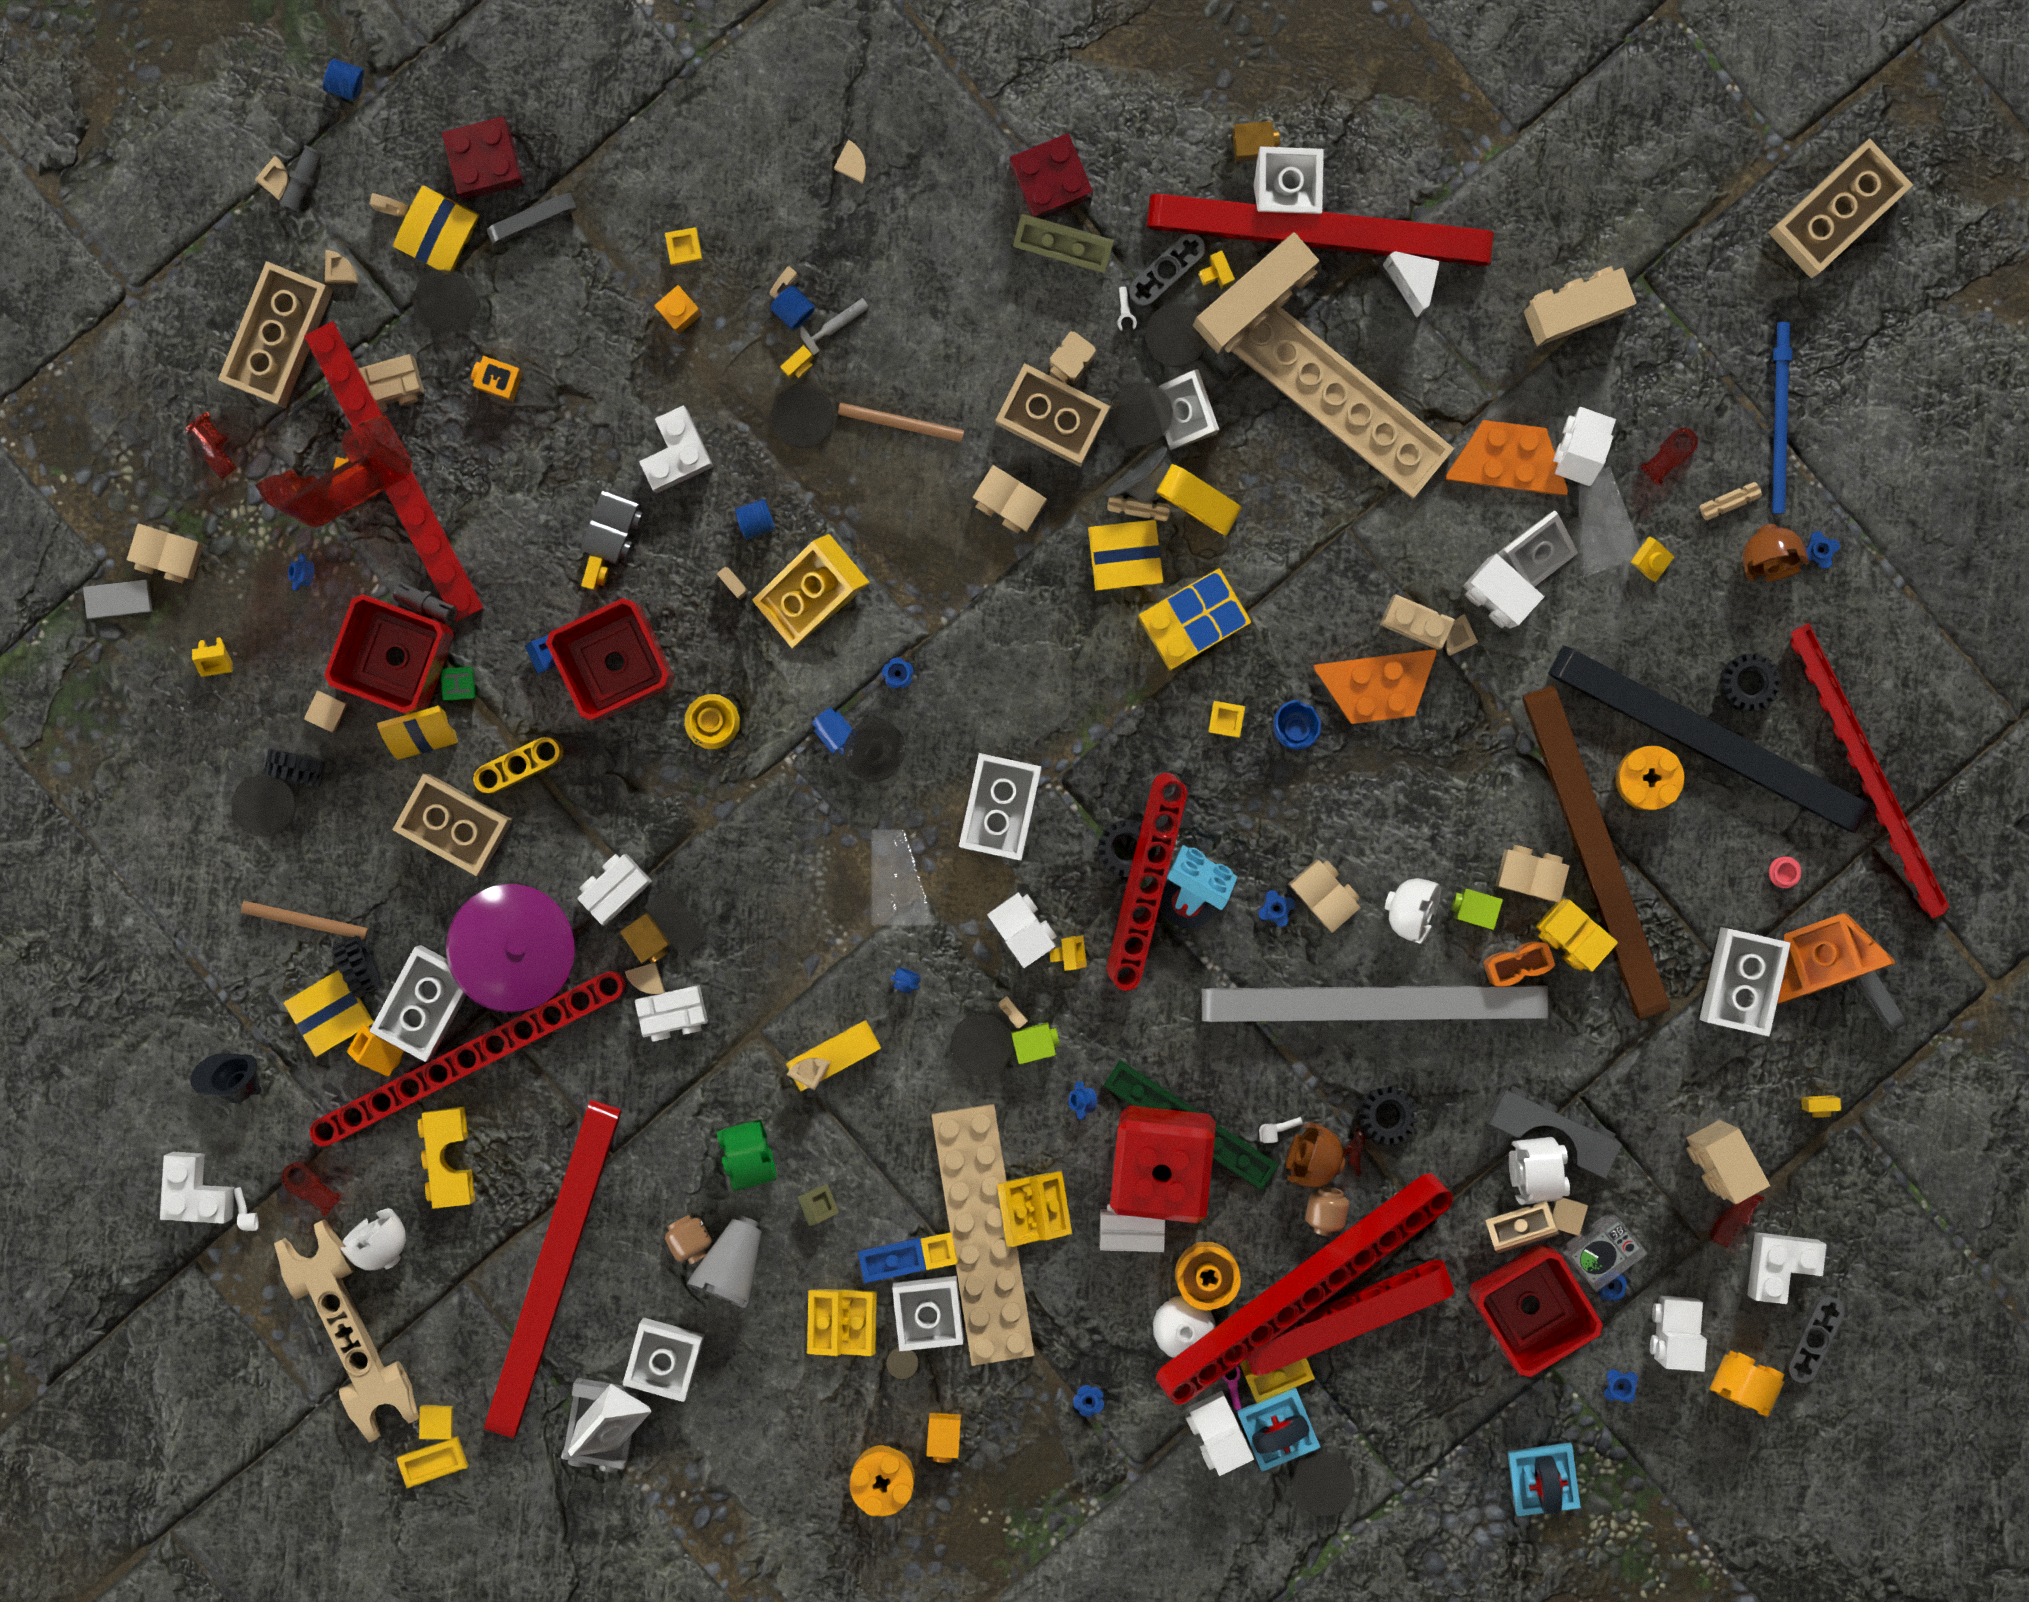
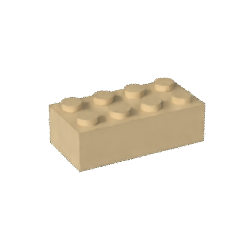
M1869 138L1768 233L1810 278H1813L1824 270L1904 195L1913 184Z
M1293 232L1198 315L1193 327L1217 354L1224 349L1229 353L1245 337L1243 332L1247 328L1253 332L1269 316L1267 311L1271 307L1277 311L1293 295L1291 290L1295 286L1301 290L1318 273L1315 268L1319 263V259L1298 235Z
M266 261L218 380L231 387L286 408L310 349L304 335L318 329L333 290L324 284Z

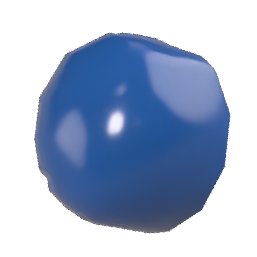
M1292 700L1283 704L1275 714L1273 731L1276 739L1283 746L1293 750H1303L1316 742L1321 733V720L1313 706L1304 704L1299 700Z

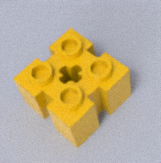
M1561 898L1560 903L1556 902L1535 925L1541 932L1538 937L1544 943H1548L1550 948L1562 949L1564 955L1561 958L1575 970L1582 971L1587 969L1594 971L1618 943L1569 899Z

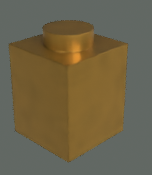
M1272 121L1234 124L1232 134L1235 162L1257 160L1260 146L1280 147L1279 130H1273Z
M646 913L620 931L641 963L649 959L653 964L668 954L665 948L671 943L650 913Z

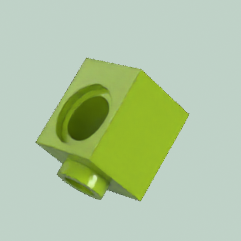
M1462 888L1461 893H1455L1451 904V911L1455 912L1453 918L1494 930L1503 899Z
M1048 1022L1011 1031L1019 1064L1055 1056V1048L1060 1047L1056 1028L1050 1029Z

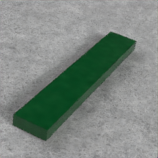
M1122 1060L1118 1061L1102 1085L1131 1106L1200 1113ZM1216 1123L1213 1160L1262 1192L1279 1164Z

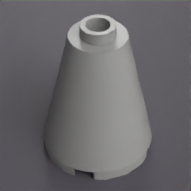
M740 1216L739 1220L732 1219L691 1275L687 1284L717 1299L730 1300L732 1305L746 1309L749 1303L762 1232L756 1228L758 1222L745 1216Z

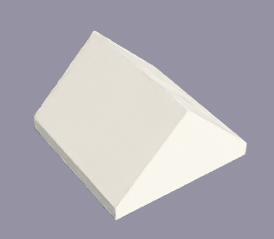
M1260 146L1253 184L1258 212L1322 214L1323 149Z
M1395 251L1388 256L1383 266L1416 318H1418L1430 306L1439 261Z
M1198 369L1149 390L1170 450L1218 433L1219 427Z
M1553 511L1504 547L1498 554L1535 587L1578 554V551L1559 514Z
M610 1384L577 1422L568 1450L570 1456L618 1450L652 1411L646 1404Z

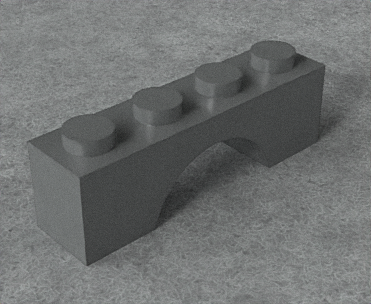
M1513 1085L1510 1091L1501 1088L1486 1120L1488 1124L1518 1138L1528 1130L1538 1126L1559 1128L1567 1136L1571 1144L1572 1162L1605 1179L1607 1178L1622 1145L1614 1140L1615 1133L1601 1126L1598 1127L1597 1131H1594L1585 1126L1588 1120L1571 1112L1568 1118L1556 1113L1559 1108L1558 1106L1543 1099L1540 1100L1539 1104L1528 1100L1530 1093Z

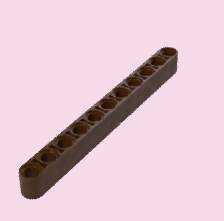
M1554 685L1522 695L1528 719L1604 930L1618 942L1612 949L1634 1013L1637 1019L1642 1021L1670 1011L1667 995L1559 695Z

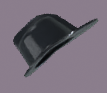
M220 1053L207 1057L196 1066L190 1078L191 1086L197 1093L219 1096L225 1101L235 1104L243 1102L251 1095H259L262 1091L259 1085V1074L256 1070L258 1067L257 1060L253 1055Z

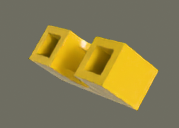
M465 1106L423 1112L422 1119H418V1132L420 1138L425 1140L426 1150L422 1151L421 1159L423 1169H428L429 1182L425 1183L427 1201H432V1209L472 1204L475 1201L472 1169H453L445 1159V1150L449 1143L464 1141L468 1138Z

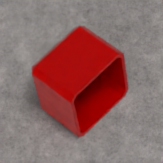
M361 594L351 600L324 673L325 679L329 686L405 714L428 709L454 634L449 625ZM393 648L402 649L405 655L404 661L398 666H393L388 660V654Z
M621 598L551 631L546 641V645L579 715L586 719L600 722L672 688L675 676L642 606L634 601ZM612 653H620L624 658V665L618 671H612L607 666V658Z
M1131 1105L1124 1109L1120 1114L1110 1201V1207L1117 1215L1199 1223L1207 1217L1216 1122L1213 1118L1205 1113ZM1157 1165H1167L1171 1169V1176L1166 1180L1157 1179L1153 1175V1169Z
M1541 1243L1535 1245L1472 1283L1470 1287L1469 1297L1508 1362L1520 1375L1532 1377L1601 1334L1603 1326L1601 1320L1561 1254L1549 1245ZM1534 1296L1537 1298L1538 1307L1534 1312L1526 1313L1522 1310L1521 1302L1525 1297Z

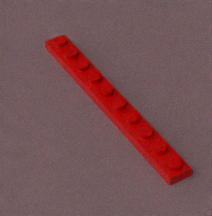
M332 321L304 335L443 602L457 607V616L454 623L484 608L337 325Z
M1808 622L1797 627L1791 632L1793 638L1790 641L1793 650L1798 656H1802L1806 664V676L1812 684H1816L1821 694L1819 695L1820 704L1825 712H1830L1835 722L1833 729L1837 738L1845 742L1849 751L1847 752L1849 763L1853 769H1858L1863 779L1861 781L1862 789L1868 798L1872 797L1877 807L1875 809L1876 817L1883 827H1887L1891 835L1889 838L1890 845L1896 855L1900 854L1905 864L1903 867L1905 876L1910 883L1915 884L1919 892L1917 897L1921 908L1925 912L1928 911L1932 919L1943 915L1950 906L1810 623Z

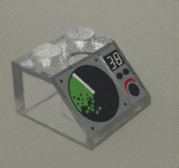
M1606 1215L1597 1220L1592 1225L1594 1230L1586 1236L1580 1234L1567 1243L1568 1249L1563 1252L1583 1281L1595 1292L1648 1254L1615 1215L1610 1218Z

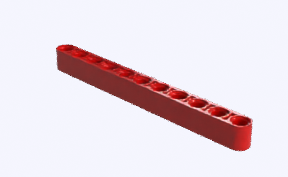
M1151 194L1149 196L1146 224L1147 228L1158 231L1281 244L1295 232L1307 247L1385 256H1389L1396 251L1439 262L1476 266L1491 265L1494 232L1484 229L1322 212V214L1258 212L1257 204L1167 194Z
M616 971L605 972L336 1109L312 1123L309 1132L311 1140L319 1146L331 1145L604 1006L623 995L626 990L625 978ZM607 977L615 979L618 983V990L613 995L607 994L603 990L602 983ZM584 992L589 996L590 1003L586 1009H580L575 1005L574 997L576 993ZM550 1006L558 1008L561 1012V1019L556 1024L549 1022L546 1018V1011ZM521 1021H527L532 1025L533 1033L531 1037L524 1038L518 1033V1025ZM493 1035L503 1039L504 1049L502 1052H495L490 1048L489 1042ZM464 1050H470L475 1054L476 1062L473 1067L463 1064L461 1054ZM436 1064L442 1065L447 1069L448 1074L445 1081H439L434 1077L433 1068ZM408 1079L415 1080L419 1085V1092L416 1096L408 1094L405 1090V1082ZM380 1093L390 1098L391 1104L388 1110H383L377 1105L376 1100ZM351 1108L358 1109L362 1114V1121L359 1125L349 1120L348 1112ZM323 1122L329 1123L333 1127L334 1134L331 1139H326L321 1135L320 1126Z
M592 1099L588 1104L485 1421V1430L513 1439L517 1435L622 1109Z
M1427 1173L1420 1176L1165 1364L1157 1373V1383L1174 1404L1182 1405L1189 1402L1446 1212L1453 1203V1194L1434 1174Z

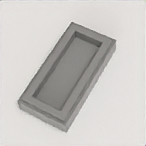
M149 580L83 587L87 619L153 612Z

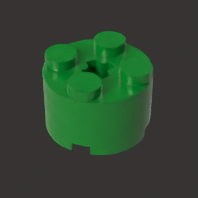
M761 1119L717 1131L720 1148L724 1149L725 1154L722 1157L723 1167L726 1175H729L733 1192L777 1180L773 1154L766 1140L768 1138Z

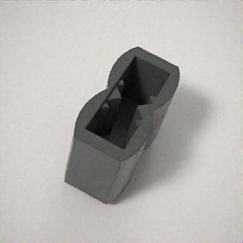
M602 490L580 550L618 565L621 559L626 560L632 547V542L628 541L632 529L638 530L643 518V512L639 511L641 505Z

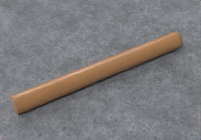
M841 402L838 409V415L957 442H962L964 430Z
M244 901L241 907V913L348 937L358 935L363 940L367 939L369 928L248 901Z

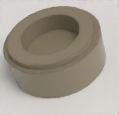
M898 1346L888 1354L887 1369L895 1378L907 1379L914 1375L918 1368L919 1360L914 1350L899 1351Z

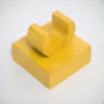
M1223 251L1210 255L1209 262L1211 266L1199 271L1198 274L1203 286L1216 280L1221 289L1233 285L1235 278Z
M220 637L216 638V646L207 647L205 641L200 640L198 648L192 649V660L201 677L233 672L232 660Z
M1083 935L1061 939L1062 947L1049 951L1050 961H1064L1065 971L1087 967Z

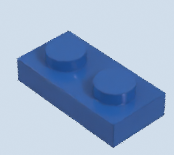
M920 1237L858 1250L864 1283L926 1270Z

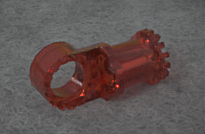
M203 413L195 418L196 422L192 420L185 431L187 434H192L203 447L202 452L206 456L204 459L211 469L223 480L237 468L234 466V463L231 464L232 460H229L228 455H225V452L220 448L228 439L227 436L218 432L210 422L211 417L208 413Z
M1684 427L1674 430L1659 446L1660 451L1647 463L1643 462L1640 465L1644 473H1647V476L1651 475L1650 479H1653V482L1660 486L1664 482L1663 478L1675 466H1680L1697 449L1698 436L1690 428ZM1679 433H1685L1691 439V446L1687 451H1679L1674 445V439Z
M292 1162L282 1172L281 1179L285 1188L301 1200L311 1202L322 1211L321 1215L324 1217L328 1215L333 1209L332 1207L336 1205L335 1203L342 1197L340 1192L334 1193L322 1184L321 1178L313 1173L311 1168L304 1162ZM297 1167L305 1172L306 1178L303 1184L294 1185L289 1181L288 1173L292 1168Z
M1754 1194L1738 1204L1733 1203L1731 1209H1727L1725 1214L1720 1215L1716 1220L1710 1233V1241L1728 1248L1731 1244L1729 1240H1734L1731 1237L1736 1236L1735 1232L1738 1231L1737 1228L1740 1222L1748 1226L1752 1225L1751 1217L1758 1203L1763 1202L1764 1197Z

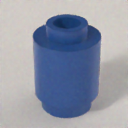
M832 707L826 709L811 722L816 728L814 732L832 754L839 752L841 755H844L856 745L853 739L857 736V733L839 711L835 712Z

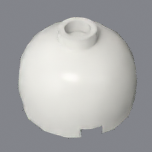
M1416 878L1402 883L1396 893L1390 891L1386 899L1385 909L1390 911V925L1399 936L1420 944L1425 941L1432 927L1428 925L1432 914L1436 916L1441 897L1440 884Z
M387 1208L376 1212L379 1218L369 1224L366 1218L344 1238L343 1244L346 1247H341V1251L355 1266L364 1270H378L383 1267L390 1269L400 1261L401 1257L399 1254L405 1247L406 1233L401 1220L392 1209Z
M1175 1296L1156 1311L1153 1320V1335L1159 1348L1168 1356L1175 1358L1216 1327V1321L1211 1310L1197 1309L1187 1303L1183 1296Z

